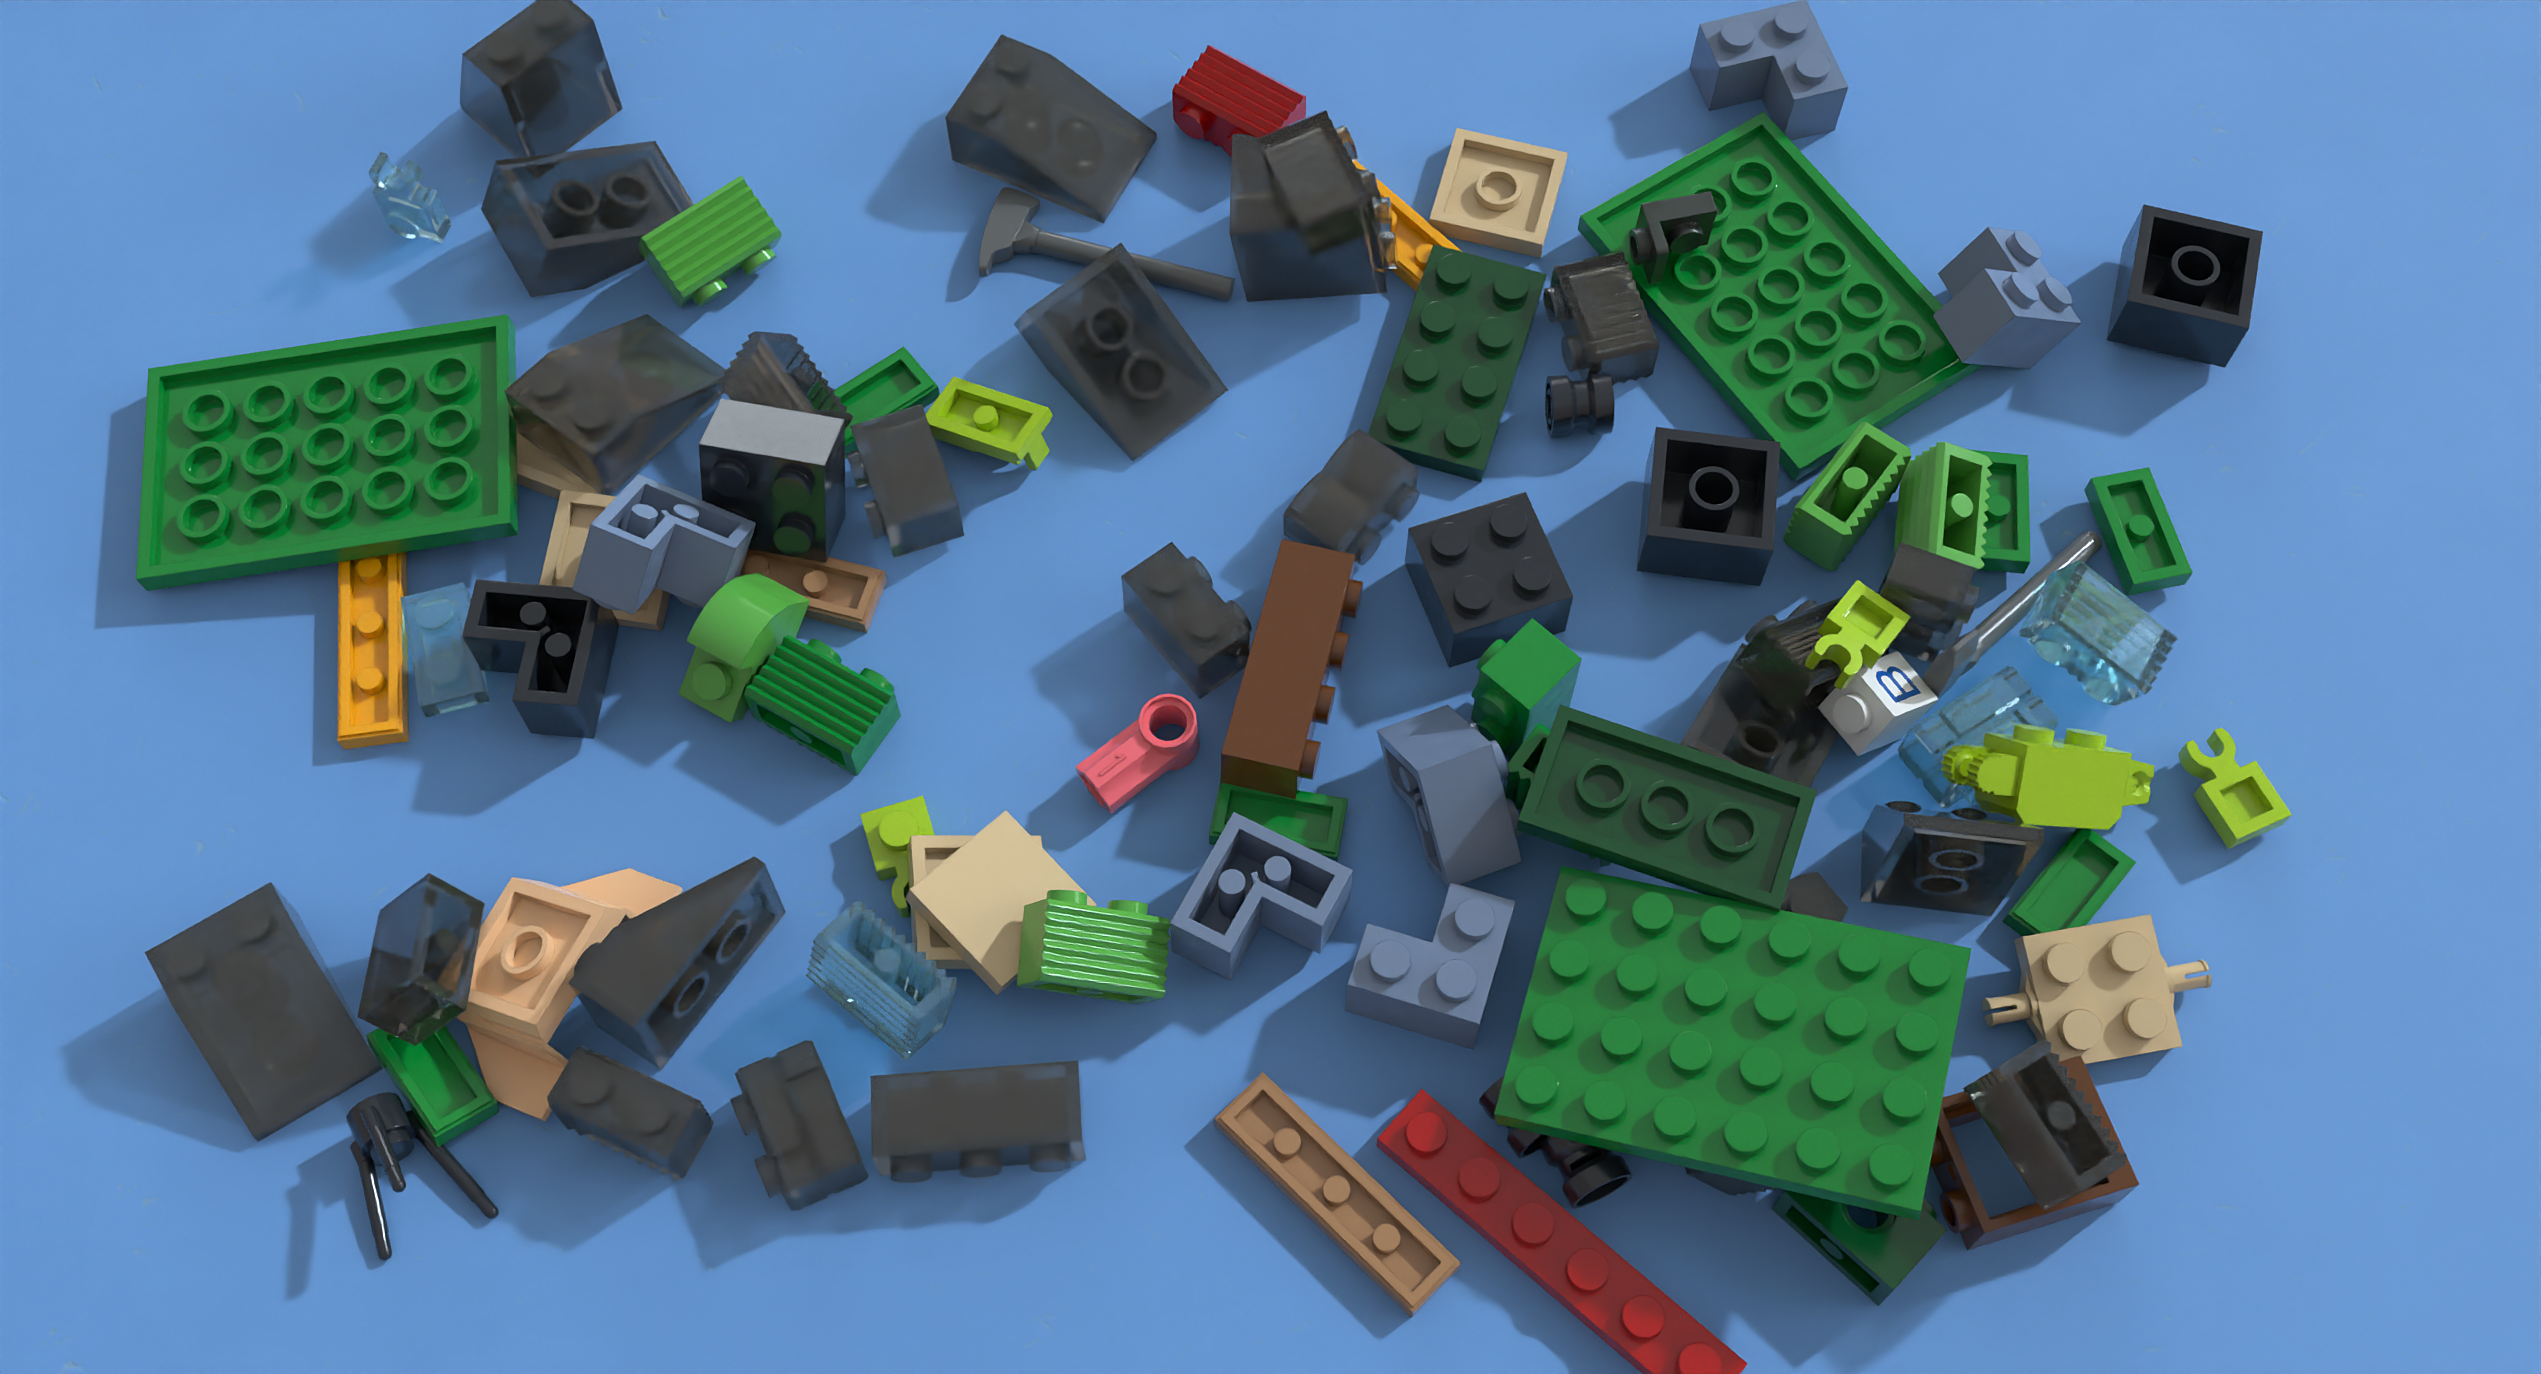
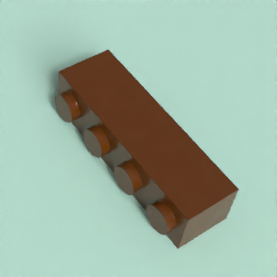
M1284 539L1281 540L1222 748L1220 784L1226 783L1296 799L1301 779H1314L1321 750V742L1312 740L1316 723L1328 725L1336 687L1327 686V681L1331 669L1338 671L1343 669L1350 634L1341 632L1344 617L1356 618L1362 596L1363 582L1353 580L1354 554Z

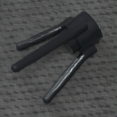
M385 1092L370 1096L357 1103L349 1111L346 1120L355 1139L350 1145V1149L359 1167L372 1234L375 1239L378 1257L381 1260L385 1261L391 1258L392 1248L375 1165L383 1167L393 1191L397 1193L403 1192L406 1188V1182L398 1161L407 1157L414 1149L412 1139L417 1138L487 1218L494 1219L498 1216L499 1210L497 1206L485 1194V1191L444 1144L438 1148L436 1147L412 1110L406 1111L400 1097L396 1093Z

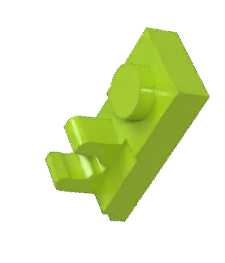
M954 376L920 421L929 437L973 452H980L1015 465H1019L1024 459L1027 467L1033 471L1038 469L1050 452L1041 434L1053 416L1050 408Z

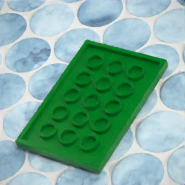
M1765 112L1760 113L1580 215L1578 231L1759 440L1780 442L1779 463L1795 481L1830 461L1860 422H1867L1880 430L1983 366L1962 363L1933 317L1943 307L1942 304ZM1711 191L1717 214L1708 245L1699 246L1686 253L1670 251L1662 281L1649 284L1642 264H1634L1629 249V231L1636 228L1641 204Z
M508 314L148 368L136 580L147 591L518 535L515 326Z
M1561 866L1494 1112L1496 1124L1919 1221L1971 948L1783 910L1776 912L1739 901Z

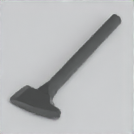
M1009 187L1002 188L997 196L983 233L979 256V277L988 276L995 264L1011 260L1014 253L1035 255L1038 253L1230 301L1234 290L1235 278L1043 231L1042 228L1030 224L1040 208V200L1023 191Z
M2090 530L2082 532L1974 630L1957 638L1935 658L1922 680L1937 696L1938 700L1955 684L1960 676L1979 662L1980 657L2101 549L2102 541L2095 532Z

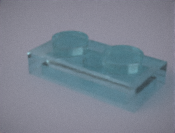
M464 582L401 597L419 706L426 717L490 702L485 672L481 670L462 637L471 602L470 593Z

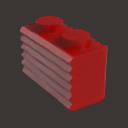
M1207 45L1205 52L1200 54L1199 59L1194 61L1192 68H1188L1185 76H1181L1179 83H1175L1172 90L1173 120L1185 134L1194 139L1204 138L1206 141L1211 140L1215 146H1221L1237 163L1242 165L1252 164L1253 167L1259 166L1262 172L1269 171L1305 126V95L1211 45Z

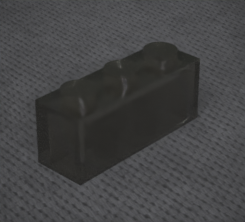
M1078 1060L870 1076L872 1158L880 1176L890 1175L892 1181L899 1183L923 1182L932 1178V1172L960 1170L962 1176L971 1178L991 1177L1000 1174L1002 1166L1029 1164L1030 1170L1035 1172H1058L1070 1168L1071 1161L1086 1160L1082 1079Z

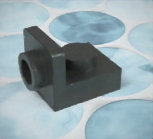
M1711 191L1641 204L1636 228L1629 231V249L1634 264H1642L1649 284L1662 281L1670 251L1686 253L1699 246L1708 245L1717 214Z

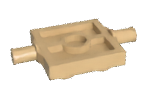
M2151 914L2023 936L2014 939L2021 968L2019 993L1984 998L1982 1000V1011L2004 1007L2009 1008V1011L1984 1015V1019L1990 1027L2026 1019V1023L2037 1038L2043 1067L2080 1055L2084 1064L2178 1048L2183 1047L2173 1008L2174 993L2209 988L2211 986V975L2186 979L2185 975L2200 973L2210 969L2208 964L2202 959L2196 962L2167 967L2166 961L2160 954Z

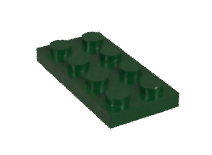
M1433 244L1366 438L1365 451L1482 483L1541 300L1547 274Z
M1560 704L1521 810L1516 830L1704 895L1739 901L1779 912L1817 790Z

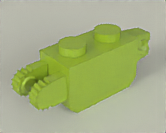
M2014 724L2013 735L1985 733L1983 746L1953 745L1951 750L1947 749V754L1943 755L1944 759L1940 762L1942 764L1940 770L1943 771V777L1947 778L1948 782L1973 787V790H1975L1974 797L1983 811L2010 816L2016 822L2023 824L2109 830L2121 818L2123 806L2148 803L2151 793L2150 782L2154 776V765L2132 760V753L2105 746L2107 738L2105 734L2080 729H2066L2065 739H2055L2054 730L2023 724Z

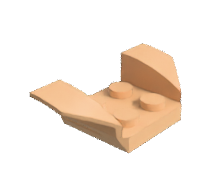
M631 868L562 887L542 881L515 877L510 879L440 991L456 1017L467 1026L485 1084L498 1103L539 1120L546 1121L577 1069L576 1066L548 1044L549 1040L617 927L653 940L683 889L680 886Z

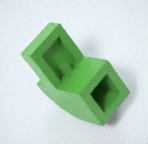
M759 572L739 576L727 582L703 608L689 633L687 642L696 646L678 695L730 723L743 719L748 707L744 696L746 687L752 684L754 676L760 673L761 667L768 661L769 656L774 655L776 647L782 644L785 636L790 635L796 638L810 599Z

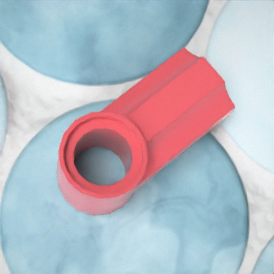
M1174 694L1158 695L1150 699L1142 707L1138 720L1075 766L1078 776L1102 808L1104 807L1112 814L1168 770L1181 769L1194 760L1200 747L1196 712L1191 703L1182 696ZM1166 724L1180 725L1185 729V732L1179 738L1172 741L1160 740L1154 736L1158 728Z

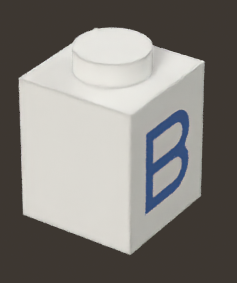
M1896 651L1881 657L1872 669L1862 664L1851 683L1841 690L1835 687L1818 706V709L1857 756H1860L1903 738L1938 701V698L1903 656Z

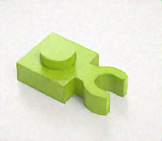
M1856 580L1817 631L1823 637L1817 641L1808 655L1805 666L1812 670L1822 659L1834 661L1841 669V674L1834 686L1839 690L1844 689L1854 679L1862 664L1870 669L1874 667L1902 631L1911 616L1859 580Z
M2220 727L2214 730L2206 740L2209 747L2213 750L2215 757L2204 755L2193 740L2185 743L2178 753L2181 765L2188 773L2202 778L2205 782L2200 785L2193 796L2228 849L2283 825L2292 815L2256 760L2239 767L2234 759L2236 753L2234 740L2226 730Z
M923 795L860 814L879 881L897 876L892 885L891 893L896 910L903 919L910 917V910L906 900L909 892L907 845L910 836L935 835Z

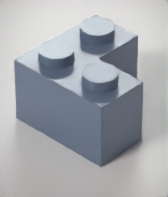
M1800 0L1699 24L1689 69L1708 111L1762 99L1771 120L1790 140L1835 130L1848 85L1807 0Z
M1987 227L1938 273L1953 298L1938 310L1933 317L1962 363L2030 369L2082 324L2070 306L2072 297L2069 291L2060 281L2049 275L2039 260L2042 256L2039 246L2023 231Z
M638 474L590 524L572 590L593 598L597 604L604 608L622 610L632 615L655 588L675 595L679 601L688 606L704 608L722 586L740 576L756 523Z
M1448 704L1376 730L1391 786L1413 809L1427 864L1448 888L1451 882L1461 885L1522 862L1516 837L1523 835V832L1516 830L1519 813L1514 803L1505 797L1501 779L1508 777V766L1504 754L1495 740L1488 741L1480 734L1478 727L1472 720L1467 722Z
M1233 812L1170 922L1172 951L1228 980H1231L1261 925L1320 954L1350 900L1353 870Z
M1451 882L1433 942L1367 923L1348 981L1345 1011L1473 1050L1516 901Z

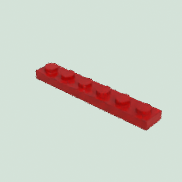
M1423 1089L1417 1093L1377 1138L1376 1146L1642 1374H1740L1747 1366V1362Z

